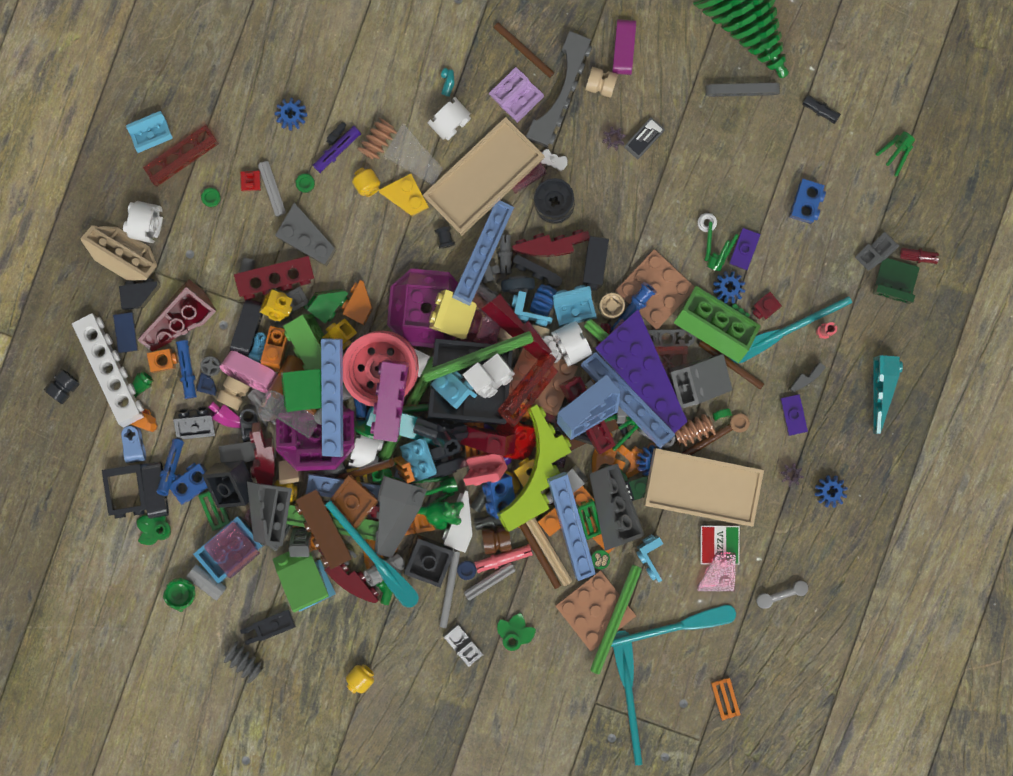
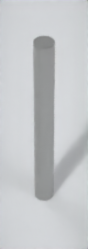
M454 551L449 569L439 625L442 628H447L460 557V552Z

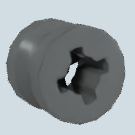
M208 356L202 360L201 370L209 376L218 375L221 371V362L215 357Z

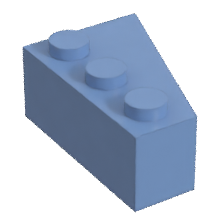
M605 375L559 411L557 424L570 440L618 412L620 390Z

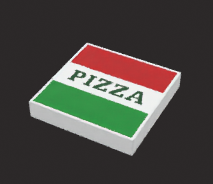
M700 526V564L739 565L740 526Z

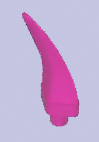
M211 402L208 408L214 412L213 419L216 422L227 427L241 428L240 417L231 411L229 407L225 404L219 407L214 402Z

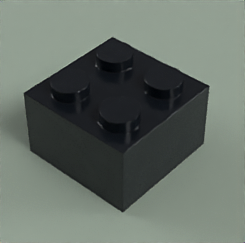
M244 460L215 463L202 474L217 508L246 506L249 503L247 481L253 482Z
M417 535L405 565L404 574L441 588L454 555V548Z

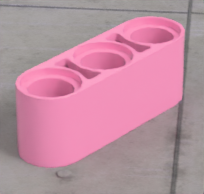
M230 351L220 365V369L228 376L263 393L268 392L277 376L272 369L236 351Z

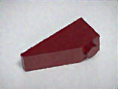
M466 425L469 434L467 438L461 440L462 445L502 456L514 453L515 433Z

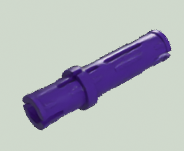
M352 126L333 146L323 151L324 154L312 166L321 173L331 162L334 163L336 158L361 135L360 131L355 126Z

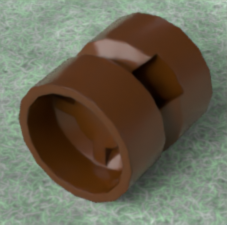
M498 527L496 531L492 528L482 530L485 554L496 553L498 549L501 552L512 551L510 533L504 527Z

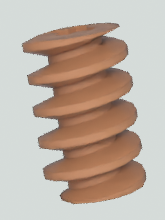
M381 118L379 120L382 123H374L377 129H370L373 136L366 135L369 142L362 141L361 144L364 148H357L371 160L373 158L380 159L377 152L384 153L385 151L382 149V146H389L386 139L393 140L390 133L397 134L394 127Z
M702 414L701 420L698 417H694V423L688 419L687 426L684 424L675 433V438L679 447L680 443H683L686 447L687 440L694 444V437L702 441V434L709 438V432L711 431L715 436L716 431L709 415L707 417L705 414Z

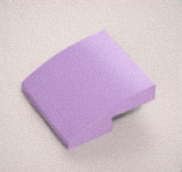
M516 67L489 93L498 105L517 123L544 97L543 93Z

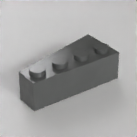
M618 464L591 473L590 479L605 551L644 537V532Z

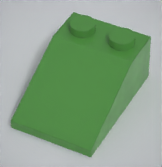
M311 548L310 557H290V552L288 551L273 558L276 572L294 613L329 597L316 556Z

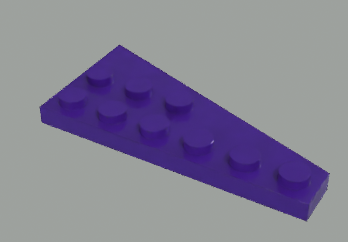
M637 310L595 347V350L650 409L676 433L687 423V419L641 314Z

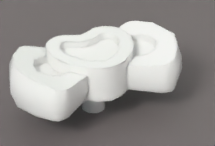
M549 149L543 150L542 154L545 158L541 161V164L557 168L558 171L566 168L568 162L566 156L558 157L556 154H552Z
M543 336L542 339L552 351L547 356V362L557 363L561 359L562 354L559 352V348L556 347V342L553 341L552 336Z

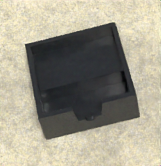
M435 339L432 368L494 344ZM513 350L500 354L510 368ZM487 359V360H485V361H482V362H479V363H480L481 365H483V364L486 363L489 359ZM474 365L458 370L457 372L463 376V374ZM434 380L430 381L427 419L458 423L476 422L506 425L510 382L507 385L502 384L497 389V393L490 398H483L473 389L472 391L477 396L474 398L469 395L456 409L431 386Z

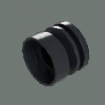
M557 178L547 179L540 183L535 191L536 212L542 220L547 223L558 224L570 218L574 211L575 199L573 190L567 182ZM555 199L558 200L559 205L556 204L553 207L551 201L554 202Z

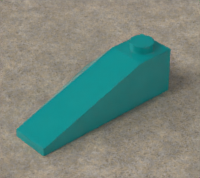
M880 355L873 357V434H881L900 372L903 370V363L898 356Z

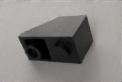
M155 279L143 280V283L136 284V281L124 282V285L119 286L121 309L144 308L161 287L160 283L155 281Z

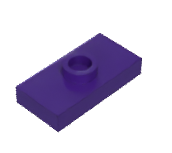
M742 228L729 264L747 271L761 234Z
M800 394L780 398L788 436L808 432Z

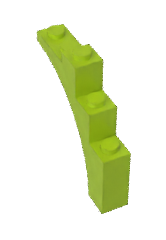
M537 404L527 408L536 436V455L532 472L520 494L507 507L497 513L503 527L508 532L549 510L547 505L549 500L544 493L541 494V491L549 487L548 478L560 474L556 465L551 463L571 453V444L566 436L563 437V435L554 437L555 430L550 423L547 424L544 418L546 413Z

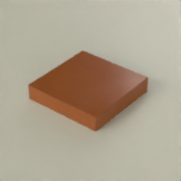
M348 475L330 499L355 529L361 525L378 503V498L352 475Z

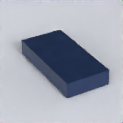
M134 314L113 315L118 353L139 351Z

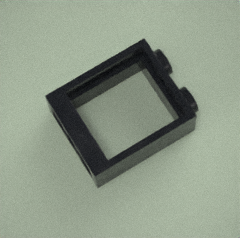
M590 236L582 285L590 286L591 290L597 291L603 285L609 239Z
M141 464L102 470L108 516L114 515V518L117 519L126 517V513L133 512L134 516L145 514L147 509ZM136 473L141 506L115 510L110 477Z

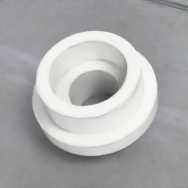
M711 213L702 214L698 219V227L703 232H708L709 226L704 225V220L707 219L713 223V231L717 225L716 217Z

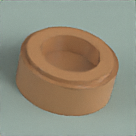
M742 413L735 414L730 419V426L735 432H744L749 427V419Z

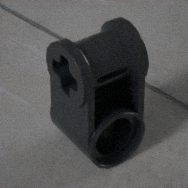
M252 404L244 405L240 411L243 443L250 440L249 432L252 431V424L259 422L257 408ZM246 411H250L254 414V416L252 418H246L244 416V413Z

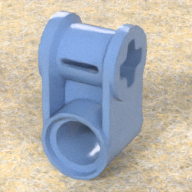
M136 426L125 427L121 432L125 462L132 463L146 460V450L143 444L141 429ZM131 431L135 432V436L128 437V433Z

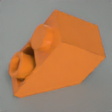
M360 280L359 283H354L350 291L352 296L350 300L344 302L341 310L344 311V316L365 325L373 307L365 283Z
M270 326L261 364L272 369L274 372H279L283 365L288 339L284 334L285 329Z

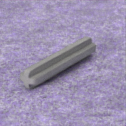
M268 161L258 164L274 214L275 216H282L286 211Z
M512 563L506 564L467 589L464 595L468 600L473 599L515 572V567Z

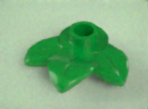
M141 516L136 520L137 527L143 532L138 542L143 545H153L158 540H165L171 535V526L166 522V516L149 519L148 516ZM163 527V532L159 534V529Z
M521 613L514 615L509 623L500 619L497 626L498 634L503 638V646L509 651L519 649L521 644H528L536 633L535 628L525 627V619ZM515 638L516 643L511 645L508 640Z

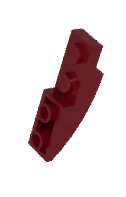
M583 229L572 232V236L565 238V235H560L551 242L549 235L545 236L544 233L533 236L534 239L526 241V239L516 241V245H513L512 249L513 252L533 257L563 256L574 253L572 245L588 241L590 236L588 231L584 232Z
M260 422L253 423L249 436L251 443H255L256 448H254L255 459L251 467V474L253 478H256L257 483L272 485L274 477L272 438L264 439Z
M344 563L333 569L327 567L324 570L339 586L354 596L372 603L379 601V593L373 586L369 587L367 585L364 574L361 571L357 572L355 570L349 574L347 571L350 569Z

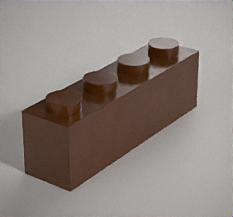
M318 489L296 499L297 504L294 506L299 515L303 514L306 520L303 523L308 533H313L315 538L312 541L317 550L321 549L323 553L321 559L325 567L329 566L330 569H333L351 560L352 556Z

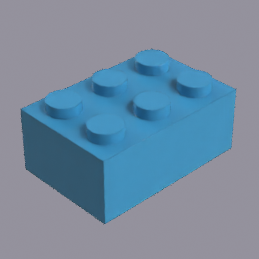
M237 516L193 555L219 584L265 546V544L255 542L253 530L241 516Z

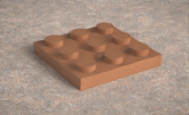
M654 249L615 292L625 302L630 304L632 302L631 297L638 293L642 287L641 284L643 282L650 284L657 293L650 297L647 301V306L643 309L641 308L639 312L641 317L657 330L689 297L695 287Z
M523 348L513 370L515 375L512 376L513 379L510 382L509 397L530 406L537 404L546 413L556 417L565 398L559 385L573 378L578 366L573 364L568 367L563 359H560L557 363L547 362V356L538 361Z
M600 570L555 606L588 649L593 651L601 644L620 595ZM628 605L618 630L636 617Z

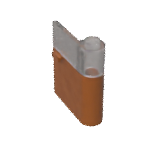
M289 355L270 386L257 413L264 421H273L277 418L302 435L310 438L318 424L314 419V414L319 409L285 412L281 372L304 370L303 361L296 356Z

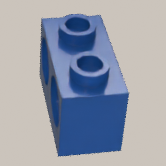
M802 179L799 183L789 218L812 224L814 220L817 221L820 214V209H818L819 203L824 201L826 191H823L825 185ZM807 189H814L816 196L814 198L809 197ZM806 206L810 209L809 216L802 214V207Z
M193 463L186 468L187 473L183 476L178 474L175 480L172 481L170 490L181 505H185L208 488L204 479L199 483L194 480V474L197 471L202 474L207 471L202 463L198 465ZM181 483L187 485V491L184 494L178 490Z
M504 473L499 481L494 483L491 481L484 482L482 486L487 500L485 504L488 514L498 519L497 513L515 499L512 476Z

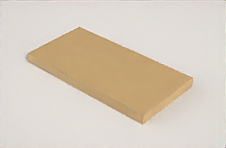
M505 117L427 190L423 197L462 236L535 168L545 156Z
M654 448L643 506L753 527L764 470Z

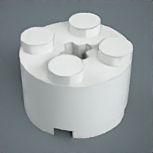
M456 97L452 99L453 104L449 101L434 115V122L431 119L428 122L430 127L443 140L446 138L449 141L456 134L457 131L455 129L459 125L461 127L465 126L471 119L469 116L471 113Z
M141 201L130 202L128 206V220L124 222L123 231L127 232L130 239L154 243L153 238H158L162 227L163 217L159 216V211L163 212L162 207Z
M576 321L551 332L554 341L558 344L557 348H559V352L562 354L568 367L592 355L590 346Z
M361 434L356 435L355 448L351 452V459L353 461L349 460L348 465L363 468L378 463L379 458L376 456L377 450L381 451L384 440L371 439Z

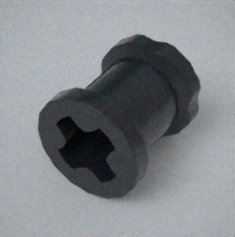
M451 226L434 230L435 234L438 235L439 249L455 245L450 233Z

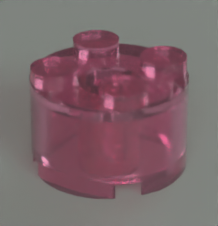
M476 307L467 337L460 340L464 342L497 344L500 326L481 308Z

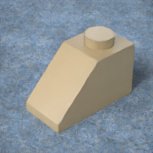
M284 458L283 461H279L280 484L303 481L302 471H296Z

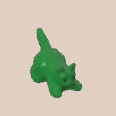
M433 501L427 507H421L417 514L425 515L427 522L433 525L434 528L444 530L447 527V523L460 525L462 520L459 514L464 507V503Z

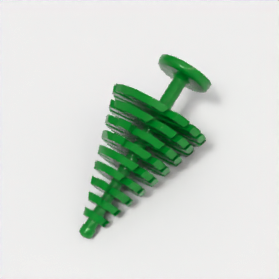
M694 0V6L698 9H703L702 12L706 16H714L712 21L716 24L722 23L720 27L730 32V36L733 39H740L739 44L743 47H749L748 51L751 54L761 53L757 59L762 63L769 61L766 67L769 70L775 69L779 78H785L789 74L788 69L783 63L786 62V54L779 55L784 47L783 42L778 43L782 38L781 31L778 32L777 30L780 24L778 18H775L777 16V8L773 6L775 0Z

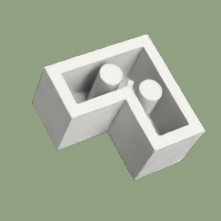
M498 353L483 365L476 363L463 374L476 393L483 398H490L498 391L497 389L502 384L507 385L511 382L512 376L515 375Z

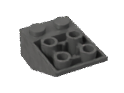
M724 354L668 368L671 384L681 408L700 404L733 390Z

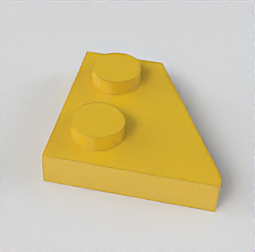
M412 174L379 190L381 195L403 209L410 216H414L429 208Z

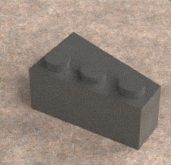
M294 203L275 236L327 267L336 249Z
M247 481L254 541L266 545L283 546L292 488Z

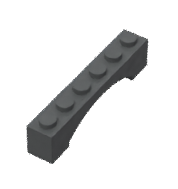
M569 31L562 48V53L566 54L567 74L563 89L552 108L539 120L533 119L526 136L530 142L548 148L549 144L553 145L557 135L554 133L556 126H561L564 116H561L563 109L567 110L571 101L568 98L571 91L574 92L577 87L578 81L575 80L577 74H582L585 64L582 63L584 57H589L593 46H590L591 39Z

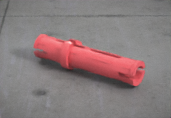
M833 322L821 324L816 330V335H819V338L827 339L837 332V325L834 326L835 323Z
M527 544L495 556L492 554L490 555L491 557L475 561L474 563L477 572L480 573L492 568L498 569V566L533 556L530 545Z

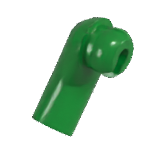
M383 580L381 583L376 584V586L383 593L380 603L389 606L393 593Z

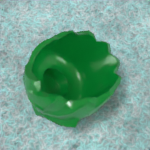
M175 578L167 584L166 590L163 593V599L170 608L183 612L186 608L190 607L196 598L195 586L187 579Z

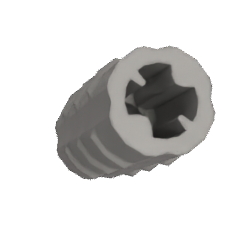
M397 553L392 558L387 557L384 560L397 572L405 568L404 560ZM375 565L364 571V577L370 586L383 581Z
M197 564L186 577L216 601L227 589L222 583L218 584L209 573Z

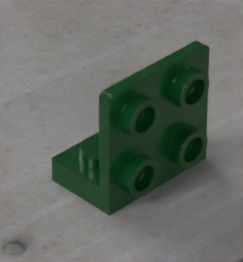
M886 258L881 262L872 294L906 304L913 303L915 299L913 291L920 268Z

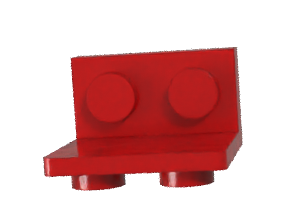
M507 413L506 425H498L496 430L515 433L516 440L514 453L503 456V458L525 460L531 455L536 445L534 426L523 425L512 413Z

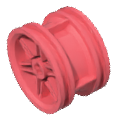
M384 330L368 333L354 341L343 357V382L351 396L365 405L374 407L375 402H378L376 387L377 383H380L381 376L376 367L387 359L409 363L405 397L415 385L419 372L418 357L410 342L399 334ZM370 347L375 349V353L373 355L368 354V349ZM389 348H393L395 351L391 356L387 354ZM359 364H363L365 366L364 371L361 372L358 370ZM369 381L374 383L373 388H368L367 383Z

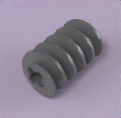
M236 641L224 654V663L231 661L230 668L237 666L235 672L243 671L241 677L249 676L247 683H251L264 667L260 668L261 661L256 664L254 663L255 656L250 659L248 658L249 651L244 654L242 653L244 646L237 649L238 641Z

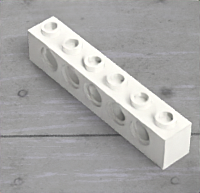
M91 313L72 323L118 424L124 428L143 418L142 411L144 408L139 400L136 401L134 396L136 391L133 385L129 384L126 379L128 374L125 368L121 367L118 362L121 359L117 351H113L111 347L113 342L109 334H105L103 330L105 325L101 317H96ZM97 332L96 339L91 340V335ZM105 349V354L99 357V351ZM113 365V370L110 373H106V369ZM117 382H121L120 388L114 390V385ZM129 399L128 405L122 407L123 400Z

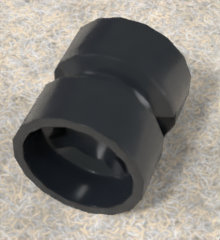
M61 368L54 376L55 381H50L44 388V391L60 404H64L70 397L69 392H74L80 385V382Z

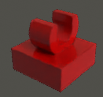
M260 171L240 172L242 192L261 191Z

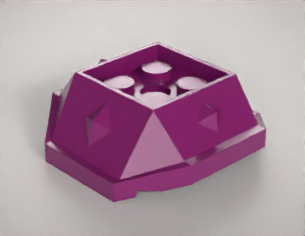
M410 269L390 288L387 325L394 333L401 335L409 341L412 346L434 348L435 339L454 340L456 338L454 336L429 328V318L432 311L435 310V300L438 293H441L443 290H449L454 294L458 282L450 272ZM428 303L432 306L430 313L425 314L421 311L423 304Z
M343 406L342 457L322 456V425L318 424L311 415L303 410L285 412V409L276 414V451L296 471L336 470L355 448L354 411L349 408L347 409L345 406Z

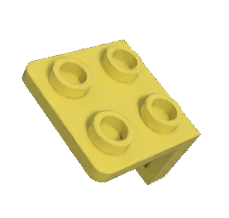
M443 290L436 297V307L430 315L429 328L459 339H465L477 305L474 302H471L470 306L452 298L453 292Z

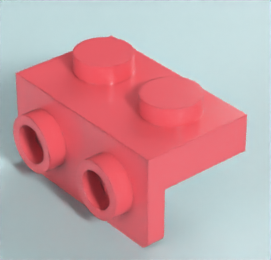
M489 453L468 457L466 462L470 470L463 480L466 486L473 484L477 486L484 482L491 481L494 483L499 481L507 470L503 456Z

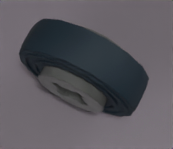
M527 276L509 277L507 280L501 281V290L510 294L519 293V291L528 292V290L535 289L534 278H527Z

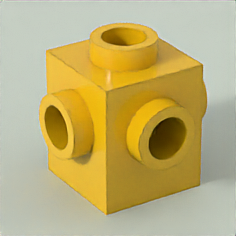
M271 290L264 298L260 313L267 315L271 320L281 321L288 317L292 311V306H290L292 298L287 297L283 292Z
M343 319L337 325L335 322L326 329L328 333L322 338L343 339L344 350L352 343L350 339L357 332L346 319Z
M526 458L518 463L520 467L514 470L523 487L530 477L526 471L529 468L533 469L534 459L529 460V458Z

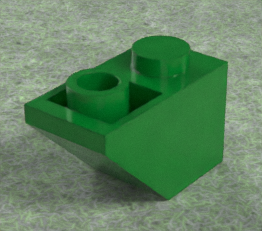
M343 289L315 292L304 308L323 323L330 322L334 318L335 310L338 306L341 307L347 300L346 296L348 293Z

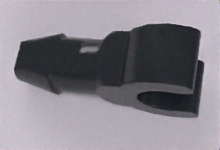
M344 122L338 124L336 129L329 134L326 142L333 146L340 137V134L345 130L346 124Z

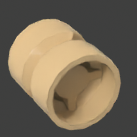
M592 66L586 91L592 93L599 91L602 96L611 98L618 74L610 71L604 73L603 69Z
M617 293L606 294L599 303L600 314L610 320L618 318L625 308L624 299Z
M227 376L223 384L225 389L220 390L216 400L235 410H239L243 402L242 396H246L250 386Z

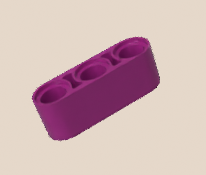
M617 19L613 73L632 75L636 34L635 20Z

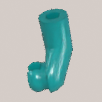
M443 68L441 77L446 78L441 94L450 97L455 84L454 71Z

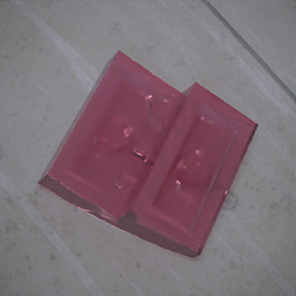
M232 522L204 546L209 555L219 564L229 578L236 575L260 554L258 549L235 522Z

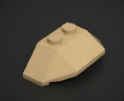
M92 225L81 237L82 243L96 262L126 280H147L157 267L151 248L139 240L130 239L127 233L118 227H97Z

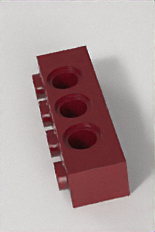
M309 256L237 273L234 274L239 297H244V300L255 298L256 293L262 292L263 295H267L271 290L280 287L282 291L293 288L292 284L300 283V286L311 284L314 275ZM296 269L299 272L298 278L290 279L287 274L288 271ZM273 273L280 276V281L277 284H272L269 281V276ZM253 278H259L262 282L261 286L257 289L252 288L250 285Z

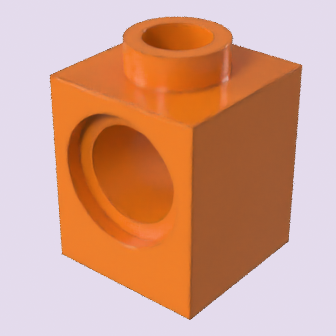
M172 349L147 353L150 372L156 373L176 369L175 364L178 363L176 352L173 353ZM166 355L168 362L166 365L161 366L159 358Z

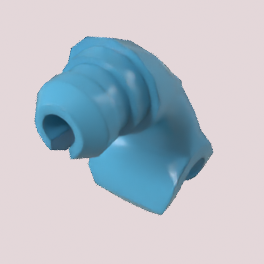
M263 332L256 334L253 348L249 353V358L260 364L267 339Z

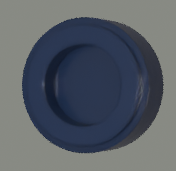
M471 561L461 562L457 569L459 577L463 580L474 578L477 571L475 564Z

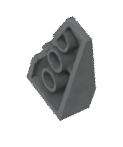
M383 477L378 493L380 509L377 512L379 528L376 531V554L392 558L422 506L426 488L391 477Z

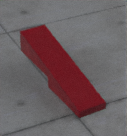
M501 294L481 308L512 337L530 332L533 342L523 347L538 361L552 352L529 321L525 324L522 323Z
M574 376L559 385L569 404L587 390L582 378ZM604 420L585 431L598 454H602L616 446Z

